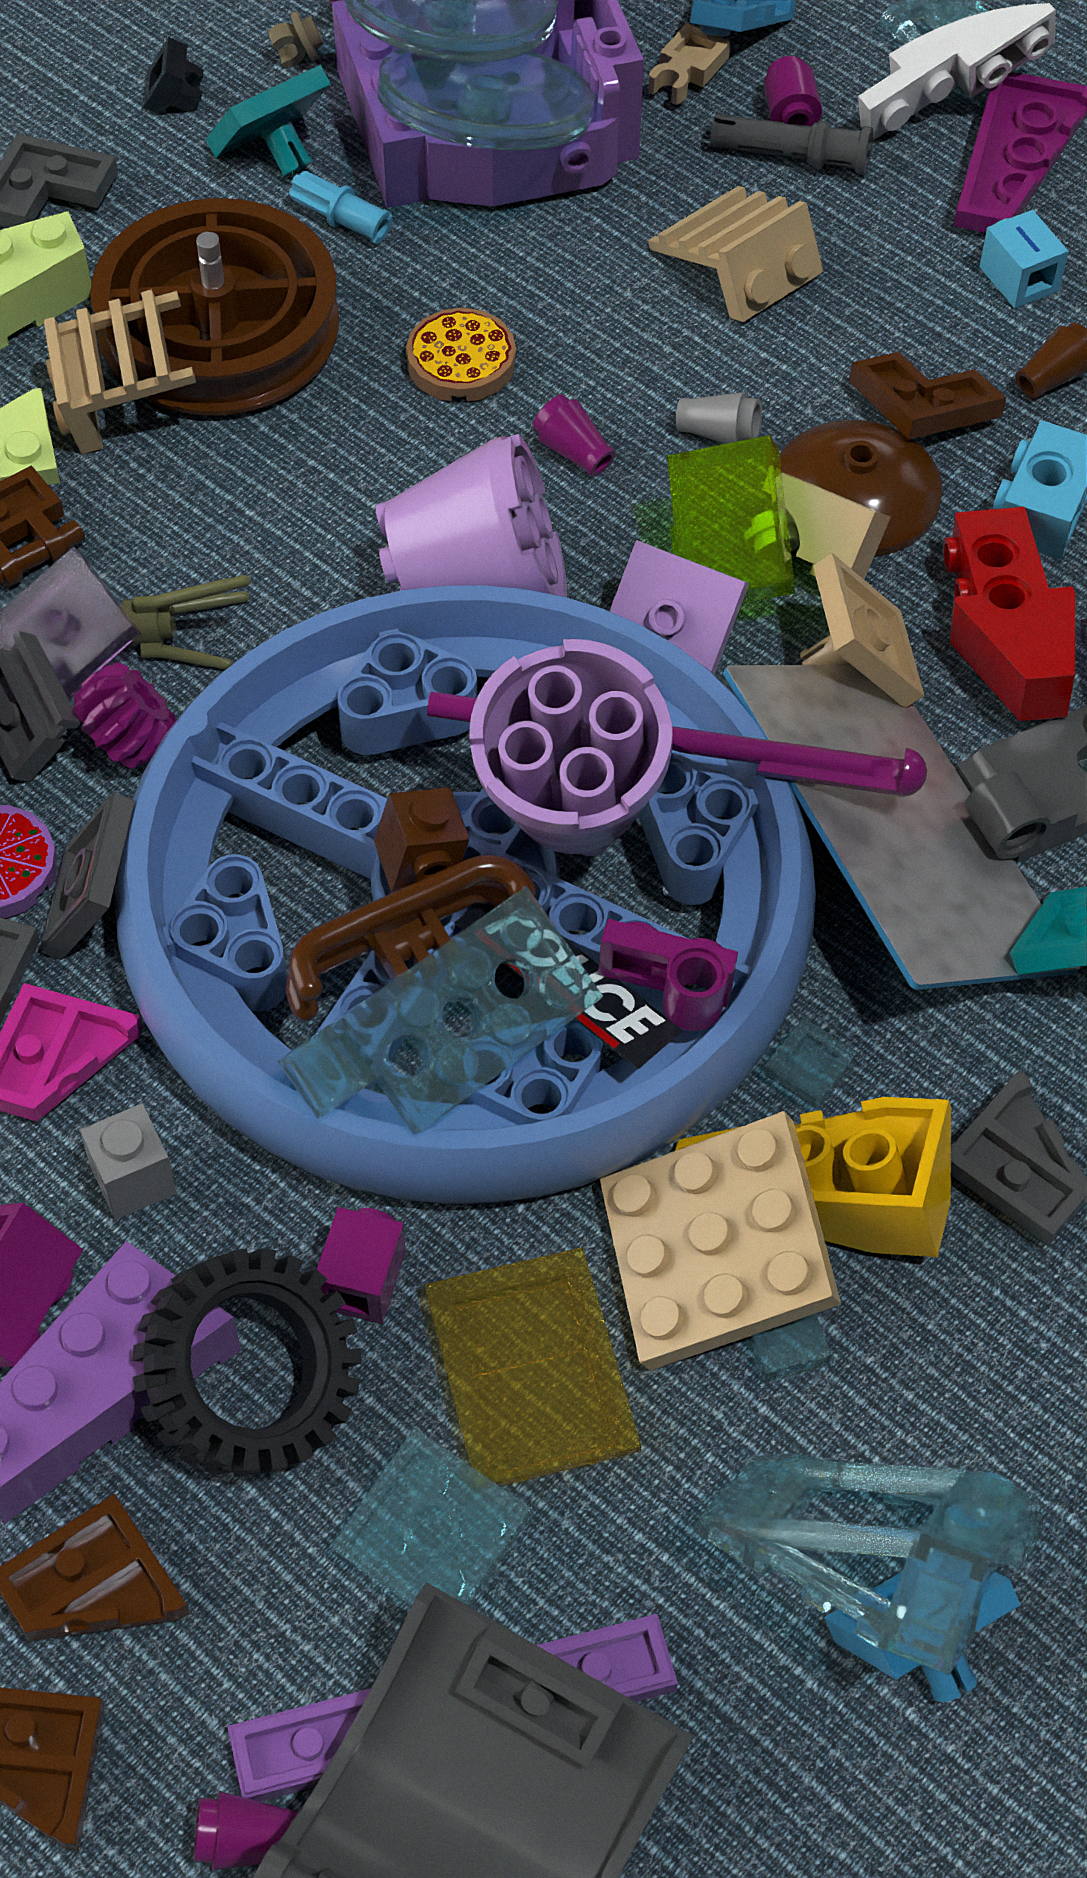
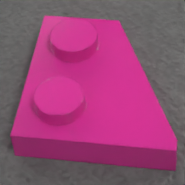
M23 983L0 1032V1111L39 1121L140 1036L143 1029L140 1015Z

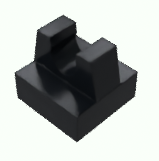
M167 38L147 71L144 108L160 115L164 114L168 106L191 112L194 111L202 99V91L197 89V86L204 76V70L186 59L188 45L173 38Z

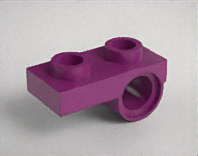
M607 919L600 944L598 975L663 991V1010L666 1017L681 1029L699 1031L712 1026L719 1019L723 1007H727L733 987L738 951L723 948L717 942L705 938L687 939L660 932L653 926L642 922L624 923ZM695 984L707 990L693 992L685 989L683 986Z

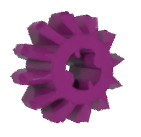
M119 662L113 665H106L99 672H93L81 684L82 687L73 695L75 701L73 711L75 716L83 723L82 731L90 735L95 741V747H101L106 751L112 761H121L124 766L132 769L138 765H144L153 757L163 737L176 722L175 714L167 708V699L159 695L155 690L154 684H149L144 680L139 671L130 670L126 665Z

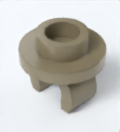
M296 10L290 13L293 24L279 23L269 29L268 34L274 49L280 48L278 53L284 67L297 65L303 60L306 53L312 62L319 59L316 48L324 45V42L311 15L303 19L299 11Z

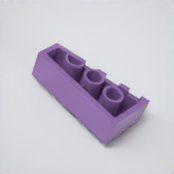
M127 1241L0 1381V1521L3 1524L7 1523L81 1468L79 1463L109 1441L115 1444L135 1429L134 1422L144 1416L141 1407L151 1403L147 1390L135 1393L133 1377L143 1374L144 1371L142 1361H132L133 1345L145 1341L146 1333L137 1330L143 1315L155 1310L156 1306L151 1303V1300L159 1290L173 1284L170 1279L175 1277V1275ZM218 1305L206 1314L196 1330L191 1347L193 1378H196L217 1361L222 1365L241 1351L234 1317Z

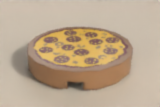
M462 307L436 312L423 318L410 332L406 344L409 376L420 390L440 400L452 401V396H466V402L482 400L499 392L512 378L516 359L513 333L502 320L485 311Z

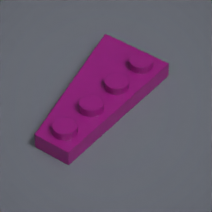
M1010 72L1000 84L990 88L954 221L955 227L986 233L987 227L996 224L1002 219H1010L1023 212L1086 118L1087 86Z

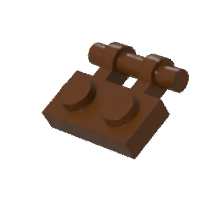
M32 465L0 481V585L6 588L22 581L23 573L45 561L54 564L67 557L69 548L85 540L83 530L75 520L57 529L54 527L52 522L65 516L62 501ZM29 534L34 538V541L12 553L7 549V546Z

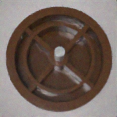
M208 198L164 207L135 221L117 235L107 246L94 269L91 281V303L94 314L110 310L108 301L120 299L122 306L142 301L141 292L152 289L155 297L177 291L181 307L160 312L171 372L192 367L196 383L143 397L144 400L169 410L196 415H228L252 411L271 405L298 391L317 375L329 359L337 341L339 312L335 298L336 275L331 256L320 238L307 225L290 214L269 205L243 199ZM146 317L128 321L138 381L156 377ZM113 326L99 329L97 333L102 356L113 375L123 384Z

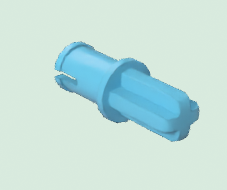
M308 171L296 174L292 180L289 192L290 197L294 201L325 216L329 225L333 227L343 225L370 239L375 244L383 241L389 232L392 224L391 212L355 196L354 189L348 185L339 188Z

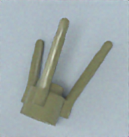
M241 575L158 595L134 596V599H123L121 622L126 646H141L142 659L166 658L205 667L228 669L233 665L232 661L228 658L164 645L165 638H175V614L247 602L249 594L246 591L225 592L247 587L251 582L250 578L247 575Z

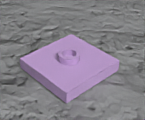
M636 540L610 612L640 624L673 643L715 675L750 583Z

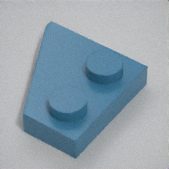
M694 0L690 23L701 25L700 30L706 34L729 36L731 30L742 32L792 20L796 0Z

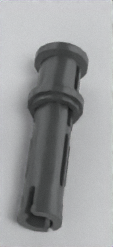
M722 113L715 114V122H713L711 131V147L736 149L807 160L808 165H812L814 169H822L824 165L855 169L857 175L865 176L867 173L873 143L872 127L864 126L861 131L833 128L830 127L828 121L822 120L819 123L814 122L813 127L734 117Z

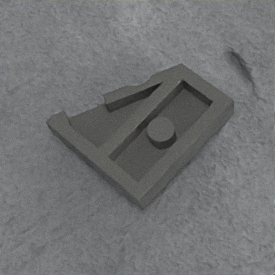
M1018 1071L951 1146V1176L1049 1247L1087 1202V1179L1078 1163L1070 1159L1066 1154L1064 1139L1053 1120L1046 1121L1030 1094L1032 1089L1030 1080L1024 1073Z

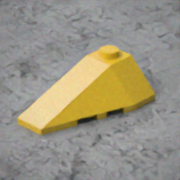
M880 1097L861 1101V1111L827 1118H824L822 1110L800 1114L801 1123L794 1124L824 1240L870 1253L938 1257L951 1203V1105L949 1100ZM736 1128L679 1139L675 1151Z

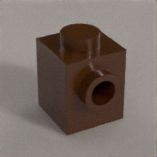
M451 787L389 793L374 843L391 893L462 862L470 839Z

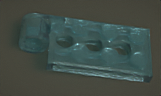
M525 886L366 1000L354 1006L298 1045L277 1062L317 1119L335 1109L376 1080L412 1133L417 1134L600 1000L603 995L529 888ZM500 963H510L521 971L525 985L523 993L518 999L504 996L496 987L495 971ZM449 1000L464 1003L472 1013L473 1026L466 1037H458L451 1034L443 1024L442 1011ZM395 1039L411 1041L420 1053V1065L413 1076H405L398 1073L389 1061V1048Z

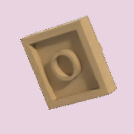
M830 553L814 564L813 568L830 635L800 653L801 659L804 660L802 665L851 664L904 708L924 697L901 610L833 553Z

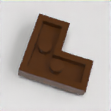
M900 352L855 361L851 365L849 382L908 439L924 438L930 434L959 427H969L979 422L1003 416L1006 397L976 369L928 380Z

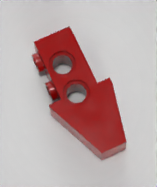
M1025 506L956 512L953 536L944 538L943 543L945 569L947 573L955 572L956 575L949 635L950 644L1019 721L1068 717L1075 677V592L1073 586L1049 588Z

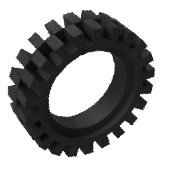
M246 1248L233 1250L195 1264L196 1266L183 1270L170 1279L173 1284L159 1290L151 1300V1303L156 1306L155 1310L143 1315L137 1330L146 1333L144 1342L133 1345L132 1361H142L144 1373L134 1376L133 1382L135 1393L147 1390L151 1402L141 1407V1411L147 1422L157 1419L160 1421L164 1429L156 1436L166 1447L178 1444L183 1449L178 1458L190 1465L207 1464L205 1472L217 1475L234 1473V1477L251 1476L285 1469L289 1465L302 1463L314 1456L313 1449L325 1447L333 1440L336 1434L331 1430V1427L346 1423L352 1411L351 1408L343 1404V1401L346 1397L358 1394L361 1380L348 1377L349 1367L362 1364L361 1348L347 1349L345 1336L358 1333L354 1320L351 1318L340 1322L335 1311L346 1303L339 1292L336 1291L325 1295L320 1288L327 1278L317 1269L302 1273L299 1270L303 1260L292 1255L276 1259V1250L261 1248L247 1253ZM243 1297L261 1301L270 1306L290 1324L299 1341L303 1357V1377L298 1395L286 1413L276 1422L264 1428L251 1429L235 1426L220 1418L205 1404L195 1386L191 1370V1347L196 1330L206 1314L225 1299Z

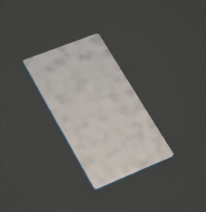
M729 665L723 672L724 677L738 700L757 723L766 740L904 759L905 749L910 748L919 753L924 759L927 767L926 781L918 792L906 797L787 780L911 988L920 990L1075 974L1080 969L1079 966L1022 975L1017 974L1010 952L1042 904L1014 860L1001 859L996 855L967 812L965 803L971 793L914 704L904 708L852 665Z

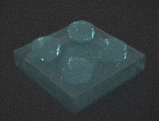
M414 1427L330 1548L410 1606H412L416 1596L427 1582L470 1607L534 1512L522 1501Z

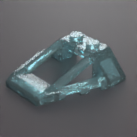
M784 1453L754 1456L698 1517L696 1534L761 1575L771 1572L773 1567L803 1586L801 1600L821 1613L831 1609L833 1605L857 1620L854 1634L873 1646L949 1675L974 1638L985 1584L1001 1562L1018 1569L1021 1568L1041 1538L1044 1523L1037 1495L1014 1487L1009 1479L996 1473H974L965 1469L836 1462ZM837 1490L884 1493V1503L910 1507L911 1500L937 1506L921 1529L796 1520L820 1491L837 1493ZM795 1549L907 1558V1561L890 1601Z

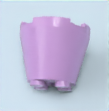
M519 434L491 439L392 499L376 505L378 523L389 545L388 547L381 548L379 551L382 569L389 583L399 581L400 591L435 586L486 585L527 589L567 597L566 572L559 535L556 531L553 532L550 515L544 498L541 495L545 493V487L534 458Z
M563 639L562 646L538 650L518 660L515 656L511 657L486 681L476 699L471 714L470 745L476 774L488 796L534 841L556 852L596 856L606 851L610 844L627 831L663 782L672 753V722L666 702L654 683L653 675L640 662L627 653L604 643L582 639Z

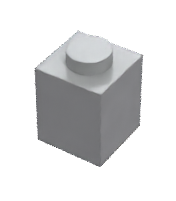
M143 1103L80 1129L90 1167L115 1220L177 1194L168 1155Z

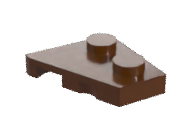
M115 1494L0 1566V1596L28 1641L180 1620L189 1614L186 1602Z
M0 1687V1804L66 1850L79 1851L105 1704L100 1697Z

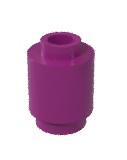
M784 56L775 60L769 66L763 82L771 121L813 127L814 122L818 123L821 119L822 105L812 68L796 56Z

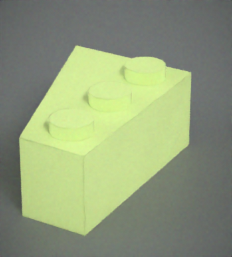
M68 211L0 230L1 350L9 345L7 337L30 323H33L38 328L44 324V319L57 317L91 297V280L85 247Z

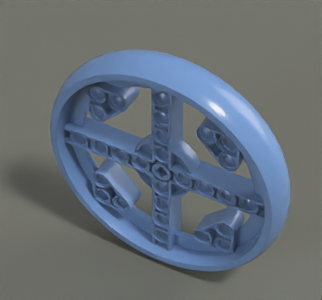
M486 585L435 586L401 590L360 599L322 612L287 628L249 651L217 676L185 708L160 742L141 777L133 800H135L116 877L114 905L117 939L127 982L143 1020L171 1066L192 1091L227 1124L269 1153L315 1176L355 1190L399 1200L438 1204H493L537 1198L597 1181L627 1169L667 1147L713 1112L739 1087L762 1058L790 1009L805 971L814 929L816 890L813 855L803 807L787 779L756 775L760 764L692 755L672 750L669 767L663 782L638 815L665 889L672 898L688 905L702 904L711 900L723 884L722 918L716 942L723 948L738 951L733 987L727 1007H723L719 1019L712 1026L699 1031L682 1029L683 1031L640 1069H636L623 1058L602 1070L603 1041L571 1016L477 1038L463 1044L456 1051L453 1059L455 1105L411 1101L371 1091V1089L451 969H482L504 963L454 923L475 905L440 920L460 958L459 965L446 970L441 965L433 949L428 950L436 967V975L423 981L417 975L409 960L404 961L410 974H413L411 976L413 985L405 990L398 991L375 951H371L303 1053L298 1055L266 1029L252 1013V1011H266L276 1007L286 995L287 982L283 946L262 872L255 861L243 855H226L216 859L212 864L211 859L223 820L227 812L371 879L373 901L391 894L374 843L387 798L277 748V746L301 727L333 708L338 707L341 739L343 743L354 753L362 755L378 754L456 736L470 729V722L427 716L430 692L477 698V677H491L511 657L515 656L518 660L538 650L562 646L563 639H582L615 647L640 662L653 675L654 683L666 702L672 726L766 740L757 723L736 695L722 681L673 643L640 624L610 611L563 596L527 589ZM484 788L481 792H453L470 839L462 861L487 854L503 856L519 864L530 876L536 889L533 899L526 903L531 905L528 909L599 964L601 938L607 919L624 923L642 922L653 926L660 932L687 938L562 880L555 851L534 841L493 802ZM661 792H669L673 794H663ZM308 802L307 804L297 805L298 803ZM715 817H725L728 819L722 820ZM354 827H362L360 830H350ZM492 832H501V833H505V834H502V835H492V834H490V833H492ZM695 862L701 864V866H691L685 863ZM240 893L245 894V895L240 896V897H238V898H229V897H228V896L233 895V894H240ZM571 930H583L588 933L584 935H574L568 932ZM199 941H211V943L204 946L192 945ZM254 967L267 968L260 973L246 972ZM621 981L666 1017L663 1010V991ZM704 987L700 989L685 988L693 992H703L707 990ZM365 1021L380 1023V1025L374 1028L364 1029L357 1027L358 1024ZM566 1054H578L586 1059L580 1062H569L560 1057ZM331 1071L347 1073L346 1076L339 1079L329 1080L322 1078L324 1074ZM479 1076H487L496 1081L488 1085H478L470 1080ZM538 1104H545L555 1110L547 1114H537L531 1112L528 1108Z

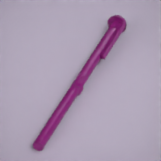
M430 692L427 716L470 722L477 698ZM672 726V750L692 755L760 764L756 775L897 795L898 797H906L918 792L924 785L927 777V767L924 759L919 753L910 748L905 749L904 759Z

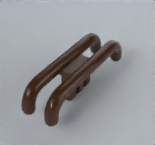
M485 854L466 859L315 927L299 939L290 954L285 992L291 1011L300 1021L307 1022L313 1020L319 1012L316 999L321 995L323 989L319 976L373 950L398 991L405 990L413 985L411 974L404 961L409 960L417 975L423 981L436 975V967L428 950L433 949L441 965L446 970L459 965L460 958L440 920L472 905L484 903L497 908L509 924H522L528 917L526 903L535 896L534 882L519 864L503 856Z

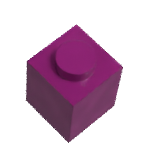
M337 1207L317 1266V1270L327 1278L320 1290L325 1295L338 1291L346 1303L337 1309L336 1313L383 1324L406 1253L404 1224L395 1221L390 1215L377 1209L360 1208L357 1211Z

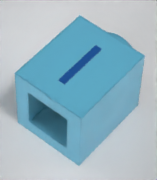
M1030 210L1010 219H1002L996 224L987 227L979 267L1015 309L1060 291L1069 251L1035 211Z

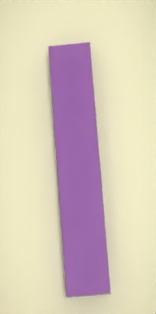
M658 1614L537 1645L635 1702L677 1691L678 1682ZM371 1689L227 1726L242 1797L261 1802L316 1787Z

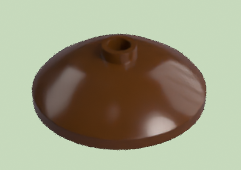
M840 420L812 427L793 438L784 447L773 468L890 516L891 518L874 557L895 553L915 543L933 525L940 509L942 481L938 467L929 453L914 439H908L901 431L872 421ZM772 496L775 510L781 509L784 510L785 515L790 514L785 506Z

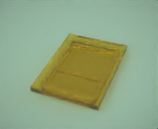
M583 1247L512 1264H503L499 1267L424 1284L428 1306L477 1492L518 1481H528L531 1478L579 1466L594 1465L600 1461L641 1451V1443Z

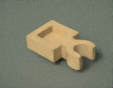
M686 23L660 51L659 64L653 67L649 74L648 93L654 95L660 87L672 86L671 103L677 105L683 102L687 97L688 84L690 82L704 87L729 59L730 41L706 34L700 28Z

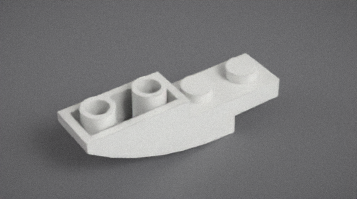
M1050 3L987 11L941 26L889 54L891 75L858 96L861 128L863 129L864 126L872 127L874 141L887 131H894L903 126L910 116L928 104L943 100L957 85L969 98H972L986 88L997 86L1006 78L1008 73L1028 60L1038 59L1055 43L1056 10Z

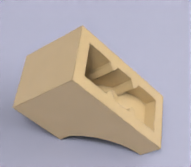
M771 468L762 491L775 497L791 514L798 529L800 540L796 557L811 562L814 565L830 553H833L860 577L865 579L891 517ZM812 565L809 574L815 576L814 568Z

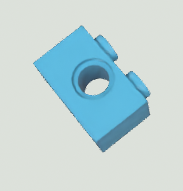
M1041 420L1032 441L1024 439L1020 441L1011 466V472L1016 473L1013 482L1003 479L998 489L993 509L1025 506L1038 552L1061 560L1087 502V435Z

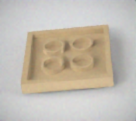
M785 1111L600 1179L639 1362L648 1370L660 1368L841 1305L794 1122Z

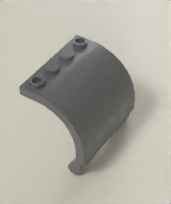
M426 1582L416 1596L372 1689L333 1759L281 1840L270 1847L253 1878H619L694 1735Z

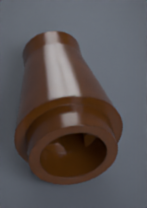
M1076 322L1071 323L1067 327L1058 326L1028 363L1016 372V382L1026 396L1031 399H1037L1045 392L1087 373V328Z

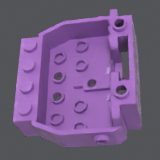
M341 0L332 2L337 71L386 208L426 200L492 207L603 185L617 175V163L639 159L644 59L618 0ZM427 15L438 16L446 23L456 62L452 76L442 86L433 89L422 88L417 85L405 54L418 21Z

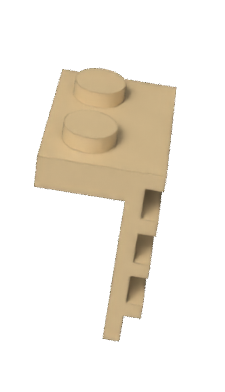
M741 186L735 187L662 231L658 236L648 240L650 250L717 269L729 317L742 322L824 272L807 203L799 201L788 208L786 197L778 196L767 202L765 192L757 191L747 197L745 187Z
M151 289L141 292L142 301L122 306L120 299L108 301L110 310L90 315L87 308L76 310L77 319L57 324L55 317L43 320L50 358L46 360V365L56 395V401L53 402L54 414L63 435L72 434L81 454L103 449L97 410L196 383L192 367L171 372L160 312L181 307L177 291L155 297ZM146 317L156 377L138 381L127 322ZM113 326L123 386L105 391L95 331Z

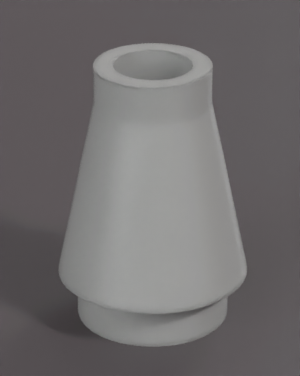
M747 392L693 399L680 398L676 411V428L678 432L692 433L739 449L743 447L744 443L756 444L759 438L762 422L761 400L759 398H749Z

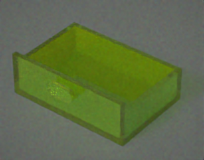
M767 435L667 455L674 525L670 526L673 554L750 583L742 603L795 594L779 448L771 436Z

